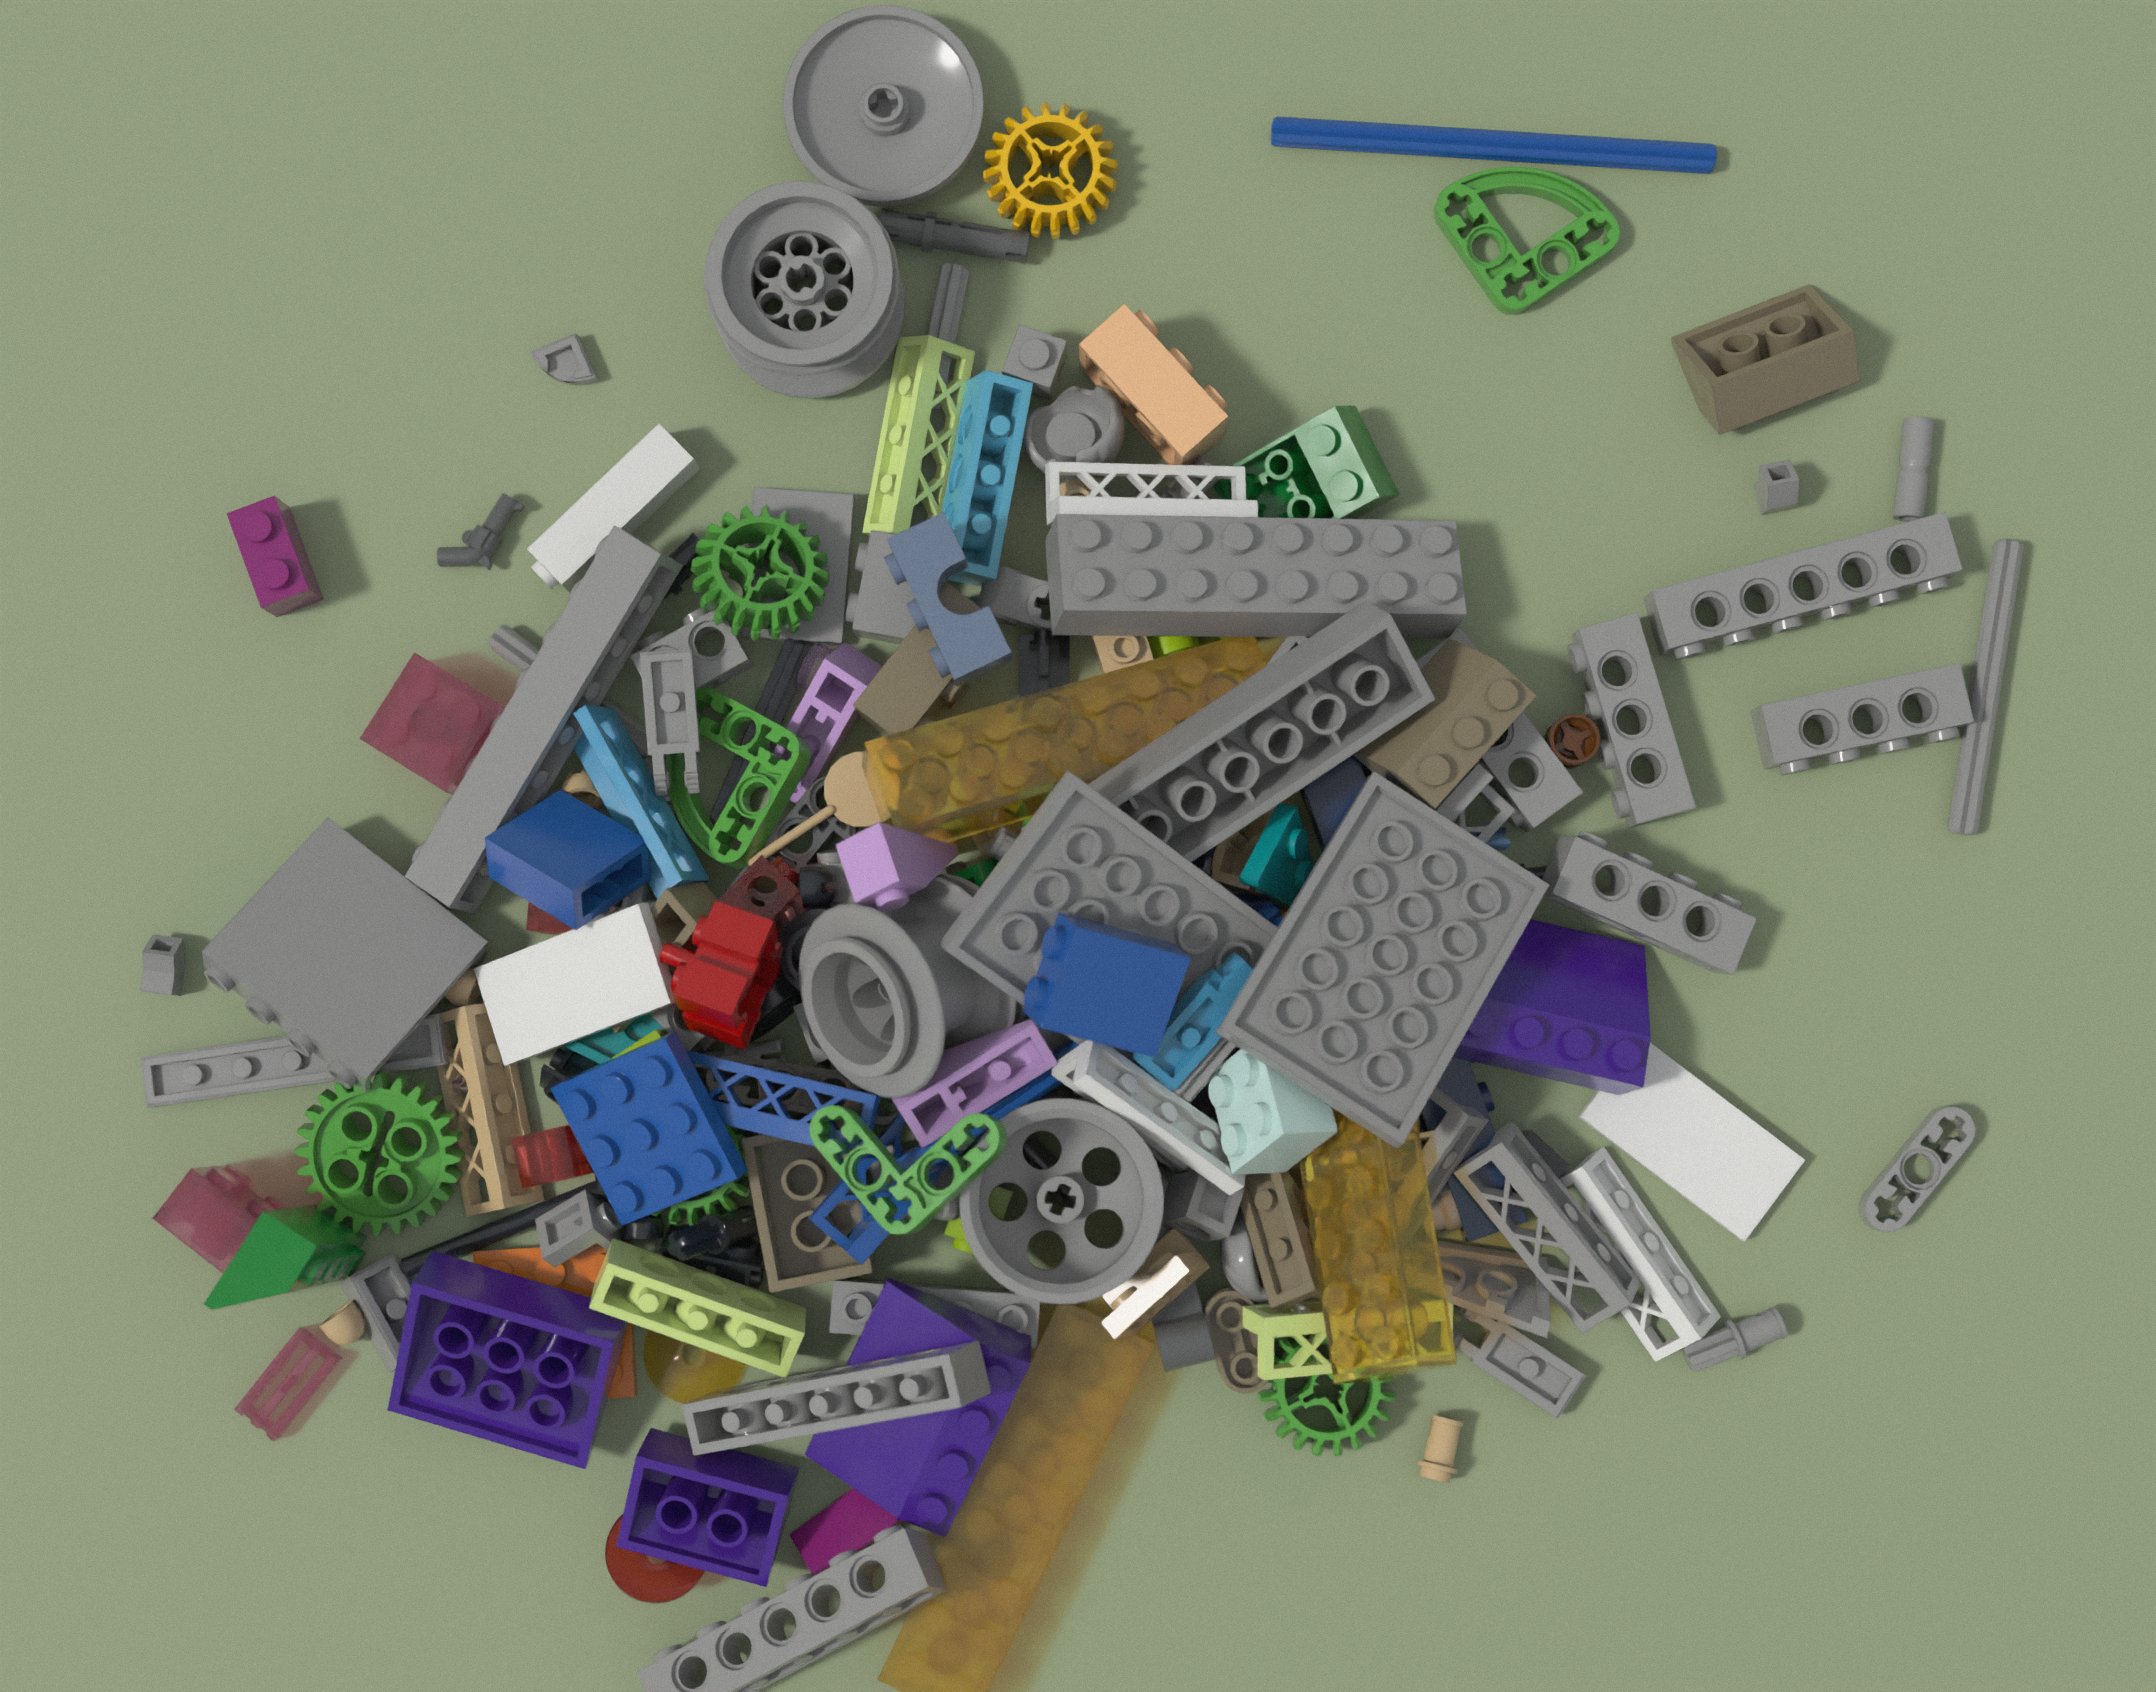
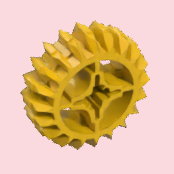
M1044 102L1041 105V116L1034 117L1032 110L1025 106L1022 109L1023 123L1020 124L1015 119L1008 117L1005 120V128L1009 135L1002 132H994L992 143L997 149L985 151V162L992 167L983 171L984 182L994 184L987 191L989 201H1002L997 208L998 215L1001 218L1008 217L1016 212L1013 219L1014 229L1020 230L1027 222H1031L1032 237L1038 238L1042 233V226L1050 227L1052 239H1059L1060 226L1066 224L1072 235H1076L1080 232L1078 218L1081 217L1086 223L1093 225L1097 221V215L1092 207L1099 210H1107L1109 199L1104 193L1116 191L1117 181L1109 175L1118 171V161L1108 158L1114 151V145L1110 140L1099 141L1104 132L1101 124L1085 129L1088 123V114L1085 111L1079 113L1072 120L1070 119V106L1066 103L1060 107L1059 115H1051L1050 104ZM1055 137L1066 141L1059 146H1048L1039 139ZM1022 150L1026 154V161L1031 169L1023 176L1024 183L1016 189L1010 179L1009 171L1015 156ZM1085 154L1090 162L1092 174L1087 186L1080 193L1075 188V180L1070 173L1078 166V158ZM1050 164L1051 170L1053 165H1058L1060 178L1058 176L1051 178L1050 172L1048 178L1043 177L1042 165ZM1051 195L1058 198L1063 204L1041 205L1035 203V201L1042 196Z

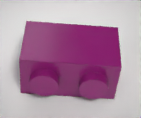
M272 496L227 513L262 609L278 617L323 600L288 505L276 496Z

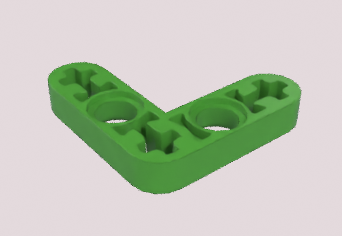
M837 1105L825 1106L815 1113L809 1127L810 1138L815 1147L880 1226L887 1232L896 1235L913 1234L926 1226L1000 1157L1007 1144L1006 1129L1003 1123L995 1116L981 1113L969 1114L955 1124L905 1171L863 1119L851 1108ZM830 1119L844 1120L846 1124L841 1128V1132L850 1143L857 1144L863 1140L864 1144L850 1150L844 1141L840 1139L829 1140L827 1136L832 1131L828 1123ZM973 1127L989 1128L991 1132L987 1134L986 1141L990 1146L987 1150L975 1147L962 1158L950 1149L954 1144L956 1149L965 1150L975 1139L971 1131ZM849 1153L845 1159L842 1158V1155ZM872 1154L879 1159L882 1173L876 1183L865 1185L858 1177L857 1167L863 1157ZM938 1159H946L954 1168L953 1182L944 1190L935 1188L929 1180L930 1167ZM964 1159L971 1162V1166L969 1168L966 1165ZM894 1180H896L897 1185L890 1187ZM888 1189L899 1201L911 1200L912 1205L908 1209L911 1220L895 1221L893 1216L898 1211L896 1204L888 1196H880L877 1200L875 1195Z

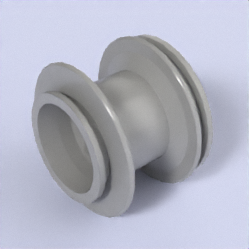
M792 181L774 184L754 192L738 203L723 219L711 241L705 261L703 283L707 307L716 328L720 332L726 350L738 367L755 382L773 392L787 396L816 399L838 395L857 387L873 376L888 360L899 340L904 323L905 294L903 282L899 273L896 251L888 232L876 215L859 200L835 187L817 182ZM828 263H836L841 265L844 270L840 274L832 275L827 273L825 268ZM778 269H780L778 276L770 278ZM808 277L816 280V284L812 289L803 287L799 293L791 290L795 281L804 283ZM840 295L847 299V305L840 311H832L827 308L828 301L834 296ZM778 299L783 302L781 311L774 315L765 313L769 300ZM809 315L816 319L815 326L809 331H800L796 328V322L802 316Z
M938 874L925 888L909 895V902L898 909L880 912L878 909L856 903L840 904L824 911L813 921L806 933L799 962L800 994L805 1015L813 1035L824 1054L839 1072L854 1085L866 1092L884 1098H902L914 1094L929 1083L938 1069L944 1050L1023 1022L1026 1014L1024 1012L1025 1006L939 945V942L980 889L977 885L962 877Z

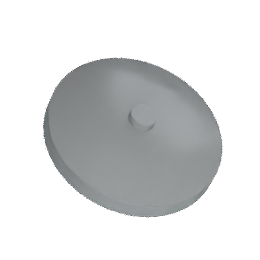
M875 5L854 9L831 19L806 40L793 59L787 74L783 93V114L788 137L796 156L807 172L818 183L835 187L859 200L864 205L892 207L917 202L929 197L949 184L962 171L973 155L980 138L984 119V98L982 83L975 62L965 45L949 28L931 16L917 10L893 5Z

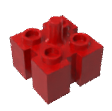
M715 900L709 915H702L695 926L692 944L698 946L696 952L671 943H666L660 953V961L676 967L671 981V991H673V997L678 1008L684 1010L682 1017L689 1030L746 1050L762 1014L760 1008L767 993L770 994L781 971L779 960L783 947L781 943L776 942L779 935L773 920Z

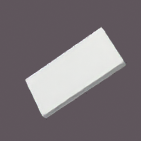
M648 902L633 905L585 924L578 930H570L474 968L504 1066L516 1064L676 1003L673 991H671L672 975L669 966L660 961V953L663 947Z
M1652 1043L1649 1045L1644 1087L1622 1095L1597 1090L1577 1116L1743 1242L1746 1241L1805 1161L1800 1155Z

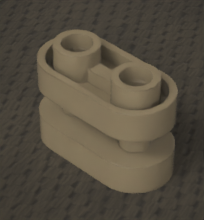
M1222 1287L1213 1291L1203 1305V1313L1209 1329L1216 1365L1224 1383L1230 1389L1238 1393H1253L1260 1390L1268 1382V1380L1258 1377V1335L1243 1327V1306H1252L1254 1304L1249 1298L1235 1291L1233 1287Z

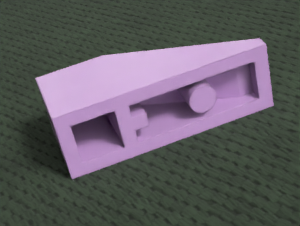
M846 642L824 658L786 728L802 737L808 743L811 750L808 768L790 798V801L795 804L817 779L821 778L860 718L853 704L883 667ZM777 745L773 754L788 761L792 752Z
M881 822L836 844L855 903L877 908L880 912L892 911L909 902V895L925 888L958 855L956 846Z
M1029 1019L1010 1028L1002 1029L944 1050L938 1069L928 1084L914 1094L891 1099L921 1147L924 1148L945 1135L962 1118L969 1114L982 1112L1058 1063L1032 1019Z

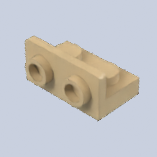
M1180 1229L1169 1231L1153 1246L1144 1263L1127 1281L1113 1291L1103 1295V1298L1114 1312L1102 1324L1114 1339L1137 1334L1210 1268Z

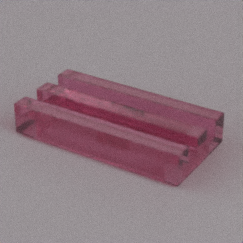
M299 1327L234 1410L241 1416H247L251 1420L250 1423L257 1429L262 1428L267 1433V1437L272 1441H276L282 1436L343 1358L305 1327ZM302 1344H307L309 1346L308 1350L260 1410L254 1406ZM318 1355L322 1356L325 1359L323 1364L277 1422H273L269 1416Z

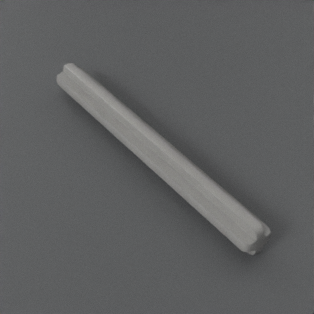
M1999 539L1993 545L1969 693V702L1974 722L1964 726L1948 822L1949 831L1959 835L1971 836L1976 834L1979 829L2024 550L2021 542L2010 539Z

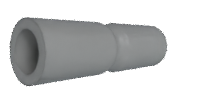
M1906 417L1903 420L1899 457L1901 470L1897 476L1893 518L1896 520L1909 522L1924 518L1928 488L1927 468L1930 465L1934 431L1933 419Z

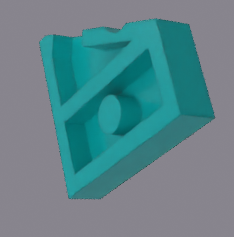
M1282 803L1276 806L1239 876L1240 883L1256 887V893L1263 897H1268L1270 902L1284 908H1290L1316 865L1311 859L1307 844V831L1303 829L1297 806Z

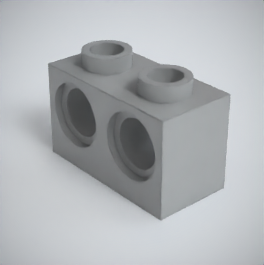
M702 608L691 612L682 619L683 627L668 635L664 631H659L648 636L638 643L639 651L630 656L642 677L640 653L693 649L696 691L702 687L714 689L754 666L737 635L733 636L731 633L732 626L729 621L726 620L720 625H715L713 617L716 609L702 611ZM710 633L722 634L725 644L719 654L708 657L700 653L699 646L704 636Z

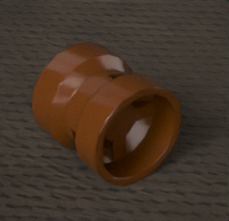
M1572 713L1561 717L1547 729L1543 736V739L1563 766L1569 770L1587 762L1596 754L1600 746L1598 727L1590 718L1582 714Z

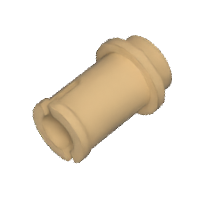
M1431 1415L1423 1460L1417 1459L1416 1465L1421 1466L1419 1476L1450 1483L1451 1474H1457L1458 1469L1453 1468L1461 1427H1463L1464 1422Z

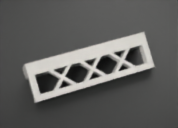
M1048 462L1045 464L1047 526L1052 525L1056 514L1258 517V500H1246L1245 467L1084 462ZM1059 475H1076L1091 492L1087 496H1060ZM1091 476L1106 477L1098 484ZM1115 476L1126 477L1140 493L1136 497H1111L1103 488ZM1141 477L1155 478L1147 485ZM1163 478H1175L1189 494L1184 499L1160 498L1152 489ZM1189 478H1201L1202 481L1196 486ZM1212 479H1231L1232 500L1209 499L1201 490Z
M1086 1040L1057 1060L1058 1064L1052 1068L1051 1072L1053 1077L1090 1103L1102 1106L1124 1119L1147 1144L1185 1171L1195 1170L1228 1195H1232L1244 1187L1246 1174L1232 1175L1227 1155L1221 1146L1219 1124L1172 1092L1114 1048Z
M1605 1147L1591 1153L1574 1169L1558 1179L1565 1187L1574 1183L1586 1201V1214L1600 1231L1609 1234L1615 1243V1250L1644 1285V1298L1635 1295L1632 1304L1622 1309L1621 1313L1653 1360L1657 1362L1702 1339L1721 1316ZM1652 1315L1668 1320L1678 1336L1663 1343L1651 1326Z

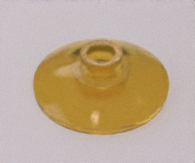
M652 1330L648 1331L643 1349L647 1374L651 1382L662 1394L676 1402L684 1404L711 1392L732 1388L742 1374L745 1363L700 1347L699 1349L702 1353L701 1360L696 1364H690L684 1359L683 1351L687 1345L691 1344Z

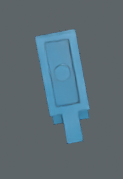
M1233 952L1216 971L1210 968L1203 974V977L1200 976L1173 1007L1156 1057L1135 1052L1131 1056L1172 1092L1176 1090L1222 1038L1215 1031L1253 970V967Z

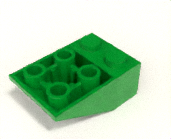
M1355 405L1333 406L1231 465L1245 467L1246 500H1258V517L1357 519L1400 495ZM1231 479L1218 480L1214 488L1219 498L1232 500Z

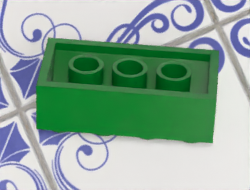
M317 1204L263 1211L204 1305L211 1310L338 1281L342 1276L348 1278L356 1271L366 1252L360 1248L368 1236L360 1231L354 1233L353 1227L344 1221L336 1222L334 1220L335 1215L327 1210L319 1211Z

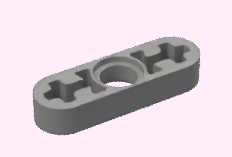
M1939 1107L1932 1110L1862 1195L1859 1202V1213L1867 1226L1878 1231L1894 1232L1906 1225L1973 1142L1976 1131L1972 1117L1965 1110L1958 1107ZM1956 1119L1958 1123L1954 1129L1959 1134L1957 1140L1945 1139L1936 1150L1945 1153V1157L1941 1160L1935 1151L1922 1146L1921 1142L1925 1139L1927 1143H1935L1943 1133V1129L1938 1125L1940 1120L1952 1121ZM1914 1154L1924 1156L1930 1164V1174L1920 1184L1910 1182L1904 1174V1164ZM1893 1177L1899 1187L1912 1192L1913 1196L1909 1200L1906 1195L1899 1194L1891 1205L1892 1210L1896 1213L1894 1218L1882 1217L1878 1220L1875 1216L1878 1214L1879 1208L1874 1202L1877 1198L1888 1200L1898 1188L1889 1185V1181Z

